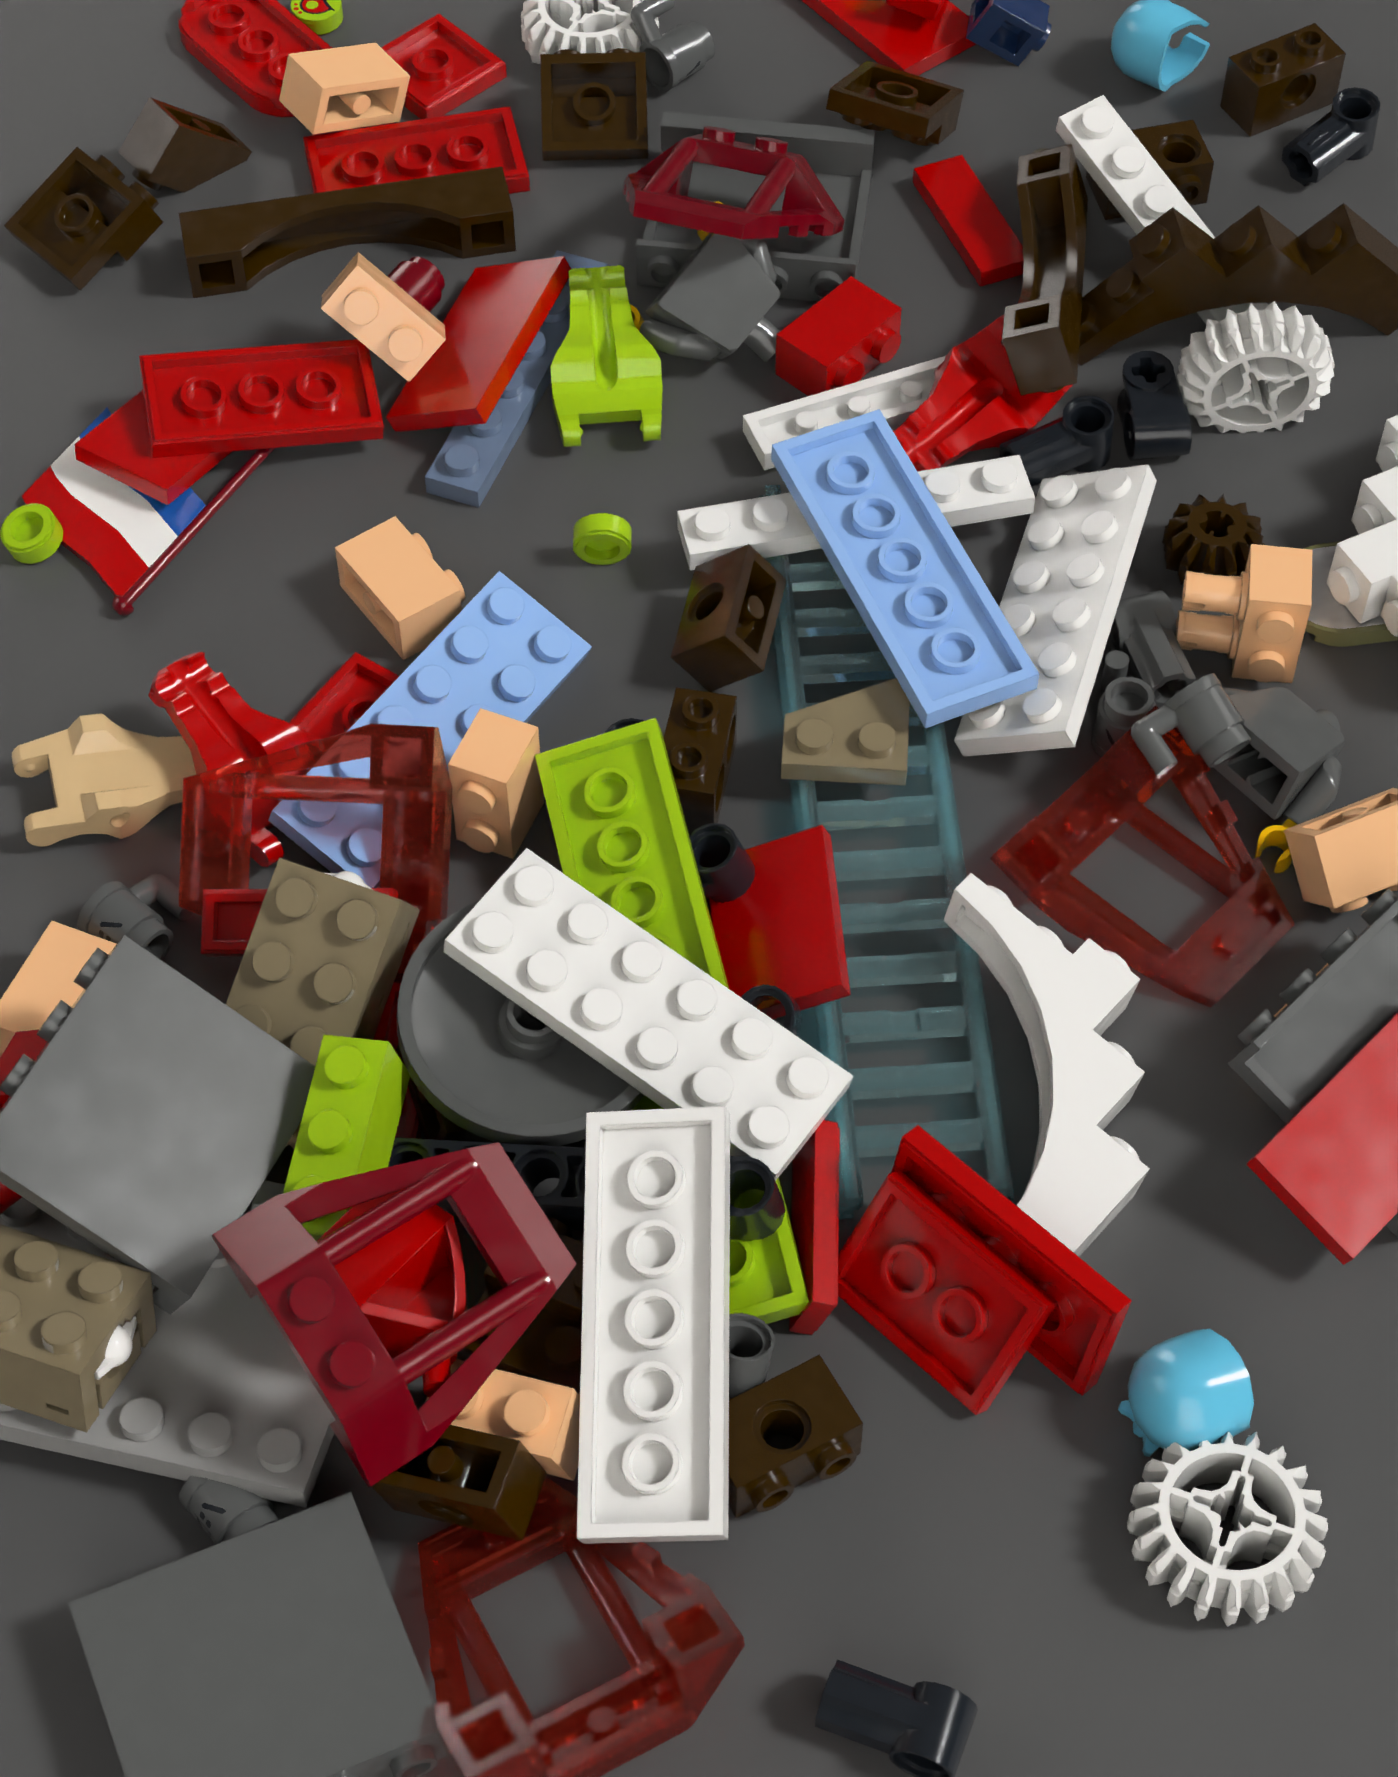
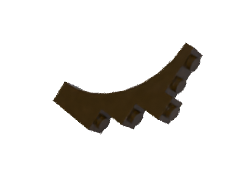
M1344 203L1299 236L1258 205L1214 239L1172 207L1129 240L1134 258L1082 297L1078 364L1084 365L1118 342L1157 324L1203 310L1246 303H1272L1275 301V303H1294L1324 307L1361 319L1384 334L1390 335L1398 329V247Z

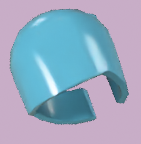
M1169 0L1136 1L1121 14L1114 26L1111 51L1115 64L1123 74L1166 92L1173 84L1181 81L1194 71L1210 46L1209 42L1189 32L1183 37L1181 44L1177 48H1171L1168 44L1172 34L1190 25H1200L1206 28L1210 23Z
M1200 1329L1167 1339L1145 1351L1134 1363L1127 1385L1129 1400L1121 1401L1118 1407L1121 1414L1134 1422L1133 1433L1143 1438V1454L1150 1457L1159 1447L1164 1449L1174 1442L1189 1451H1193L1198 1448L1202 1441L1208 1440L1210 1444H1218L1228 1431L1233 1437L1250 1428L1254 1399L1249 1373L1241 1356L1229 1340L1211 1329Z

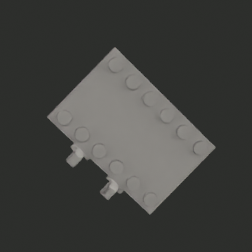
M264 1180L252 1202L251 1210L272 1197L283 1194L285 1184ZM21 1198L0 1215L1 1225L119 1262L25 1198ZM221 1251L192 1297L171 1315L154 1304L157 1331L146 1347H141L140 1356L103 1409L99 1408V1416L87 1433L0 1403V1440L187 1481L190 1476L208 1478L236 1486L264 1499L305 1508L334 1435V1431L329 1425L335 1421L332 1413L258 1295L250 1299Z

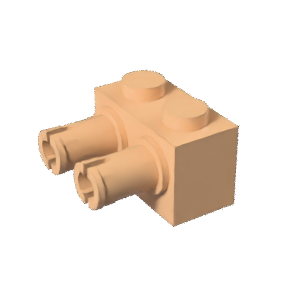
M1251 544L1245 572L1242 571L1240 576L1210 575L1186 571L1182 592V610L1178 611L1176 620V638L1181 649L1227 653L1228 659H1232V678L1251 679L1259 682L1292 683L1312 606V550ZM1191 610L1221 612L1225 614H1232V616L1197 614L1196 612L1185 611Z

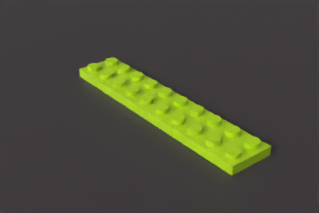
M649 719L535 754L563 874L729 989L665 742L657 719ZM644 1095L632 1110L664 1108ZM778 1178V1179L776 1180V1184H777V1186H778V1188H779V1191H780V1193H781V1195H782V1198H783V1200H784L782 1188H781L780 1181H779V1178ZM757 1189L745 1191L735 1200L734 1207L743 1209L756 1205L763 1198L764 1191ZM785 1200V1215L782 1224L773 1234L764 1239L752 1241L730 1239L729 1314L744 1313L753 1315L769 1324L799 1315L809 1303L803 1269Z

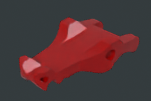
M1004 315L994 320L971 338L952 347L945 360L934 371L935 380L927 400L896 430H893L917 472L946 467L970 451L993 447L1000 448L1001 443L1033 430L1073 386V384L1067 385L1051 393L1035 392L1026 395L1020 394L1006 349L1003 346Z
M205 652L189 654L159 670L153 678L148 696L156 706L165 708L191 751L198 780L199 813L211 829L224 832L260 866L269 867L277 862L279 858L284 857V850L280 841L273 833L268 831L274 827L268 821L270 814L283 798L319 762L310 747L306 733L289 722L251 708L235 688L228 684L222 672L216 673L209 667L205 659Z

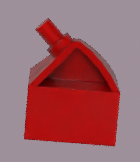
M402 1190L353 1206L317 1241ZM434 1205L334 1266L392 1359L468 1311L465 1270L454 1216L438 1205ZM457 1353L422 1375L423 1391L426 1396L431 1397L452 1375L451 1364L456 1361Z

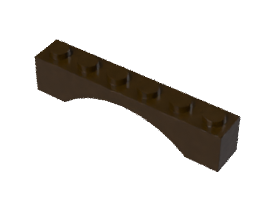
M1072 144L1019 156L1016 186L1023 237V284L1018 304L1005 307L1002 340L1021 395L1035 392L1051 393L1067 385L1077 383L1088 196Z
M503 167L179 213L193 298L247 291L264 277L292 261L319 251L347 245L367 243L411 244L440 250L462 259L516 251L514 213Z

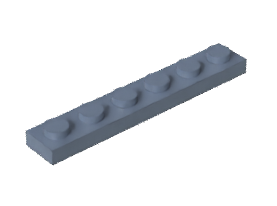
M559 250L553 256H564L571 269L607 266V263ZM569 279L485 424L453 427L425 475L426 493L477 508L480 507L551 381L550 366L570 327Z

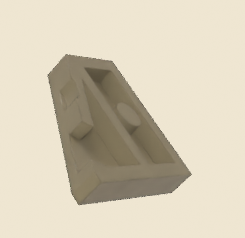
M897 678L785 714L781 779L906 786L910 701Z

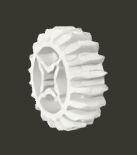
M527 0L523 3V11H521L522 41L525 43V50H528L532 63L541 64L540 54H554L559 50L565 49L576 50L580 53H606L616 48L640 52L639 49L643 43L630 14L632 8L644 0ZM657 17L654 20L659 28V21Z
M1274 301L1265 309L1257 310L1250 303L1247 311L1235 314L1227 309L1225 319L1222 321L1207 319L1205 332L1191 333L1189 346L1181 349L1177 380L1183 403L1187 406L1189 414L1194 415L1200 427L1215 425L1222 434L1229 430L1246 433L1252 431L1264 432V430L1276 428L1281 431L1284 423L1290 420L1303 422L1305 410L1320 408V398L1330 393L1331 378L1334 377L1333 368L1335 364L1329 338L1324 334L1323 328L1319 327L1312 315L1302 316L1296 305L1281 311Z
M1229 1431L1221 1438L1220 1443L1210 1444L1208 1440L1202 1441L1198 1448L1193 1451H1189L1174 1442L1169 1447L1164 1448L1162 1461L1153 1458L1151 1461H1148L1142 1474L1145 1482L1136 1484L1132 1491L1130 1502L1136 1509L1129 1513L1127 1529L1130 1534L1138 1536L1132 1548L1134 1561L1152 1562L1148 1566L1145 1576L1148 1586L1158 1585L1167 1581L1171 1584L1167 1595L1170 1607L1181 1603L1185 1597L1196 1601L1194 1615L1197 1621L1206 1618L1210 1607L1221 1609V1617L1227 1627L1236 1623L1240 1608H1244L1256 1624L1266 1619L1269 1604L1284 1612L1292 1606L1295 1598L1294 1591L1304 1593L1309 1590L1315 1577L1312 1569L1319 1568L1325 1557L1326 1550L1319 1541L1324 1540L1326 1536L1328 1522L1327 1518L1315 1514L1319 1511L1322 1504L1321 1491L1302 1489L1308 1477L1306 1465L1288 1470L1282 1466L1286 1457L1283 1445L1272 1450L1269 1455L1259 1451L1260 1440L1257 1432L1249 1435L1244 1445L1234 1444L1233 1436ZM1210 1483L1226 1484L1222 1488L1213 1491L1195 1488L1196 1486ZM1193 1488L1191 1493L1186 1492L1187 1490ZM1252 1493L1260 1498L1271 1509L1273 1514L1261 1509L1254 1501ZM1229 1506H1234L1235 1512L1231 1522L1234 1524L1233 1531H1230L1225 1546L1221 1547L1219 1540L1223 1528L1220 1527L1221 1520H1225ZM1174 1527L1179 1529V1536L1196 1544L1201 1551L1203 1560L1194 1555L1182 1543ZM1263 1558L1270 1560L1267 1564L1253 1569H1227L1232 1563L1241 1560L1253 1561L1259 1564Z

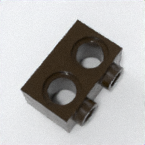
M1194 120L1131 130L1190 206L1207 203L1214 161ZM1086 172V179L1104 219L1122 217L1091 175Z
M676 687L663 739L688 834L691 835L694 830L705 824L718 823L737 742V696Z

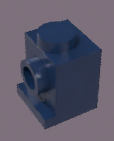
M975 0L971 4L966 39L1019 66L1031 50L1037 52L1045 44L1052 27L1051 23L1048 22L1050 5L1041 0Z

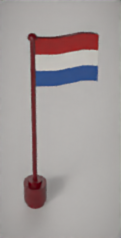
M416 256L412 257L409 261H401L387 275V277L429 312L441 300V291L445 287L443 275L433 263L425 258ZM106 407L22 495V499L25 505L32 503L42 504L53 512L63 528L61 544L94 570L115 596L112 602L115 612L119 615L127 616L134 612L132 604L275 448L258 449L207 506L190 487L173 502L166 505L76 460L75 443L111 415L108 407Z

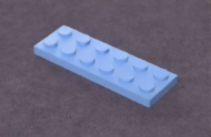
M880 409L772 444L771 460L925 728L1037 689L1039 672Z
M499 571L272 810L268 821L331 873L350 871L359 875L370 888H377L452 806L448 763L479 709L482 708L527 723L587 657L592 646Z

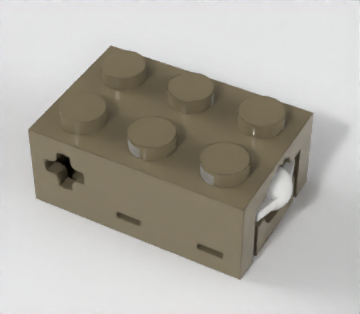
M279 858L226 1005L314 1066H316L323 1035L373 1040L420 910L401 899L373 890L356 873L350 871L323 873Z
M0 1224V1403L87 1433L99 1416V1408L103 1409L140 1356L141 1347L145 1348L157 1331L151 1273Z

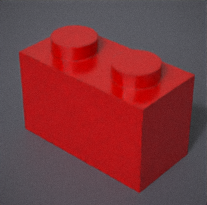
M850 276L776 334L775 374L807 396L861 381L880 363H887L897 353L901 344L900 325L902 308Z

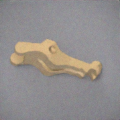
M102 713L79 716L68 729L18 745L12 752L14 771L20 777H34L49 769L56 808L31 813L24 819L26 839L30 844L38 847L49 846L63 839L82 834H107L123 839L138 832L170 805L196 801L198 799V780L193 758L182 736L155 737L129 731L118 726Z

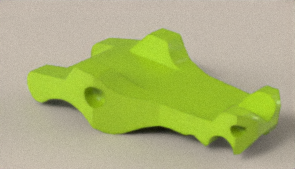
M617 265L572 268L569 270L570 327L550 366L552 403L563 447L581 446L583 430L580 425L641 420L640 430L643 434V441L661 440L663 393L661 359L650 342L634 325L627 287L625 285L624 267Z

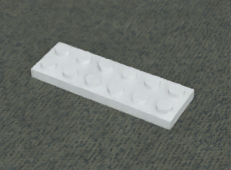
M1149 464L1042 479L1035 499L1034 512L1030 514L999 606L1039 672L1037 689L964 714L954 739L964 757L1075 747L1157 482Z
M528 848L523 851L445 939L443 951L445 954L662 1108L726 1106L730 1113V1156H747L759 1159L768 1166L775 1181L844 1095L853 1079L852 1074Z
M726 1106L586 1113L577 1539L583 1544L728 1540L730 1113Z

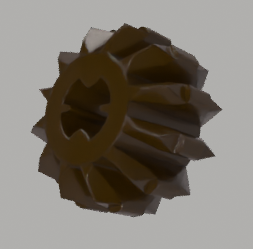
M1199 494L1192 505L1179 503L1177 510L1173 513V518L1169 519V524L1165 526L1162 543L1165 544L1164 558L1166 560V569L1178 571L1181 585L1184 584L1186 571L1210 575L1240 576L1242 571L1245 572L1251 544L1265 545L1262 543L1264 536L1261 535V518L1248 515L1246 502L1233 506L1227 504L1224 494L1216 502H1210Z

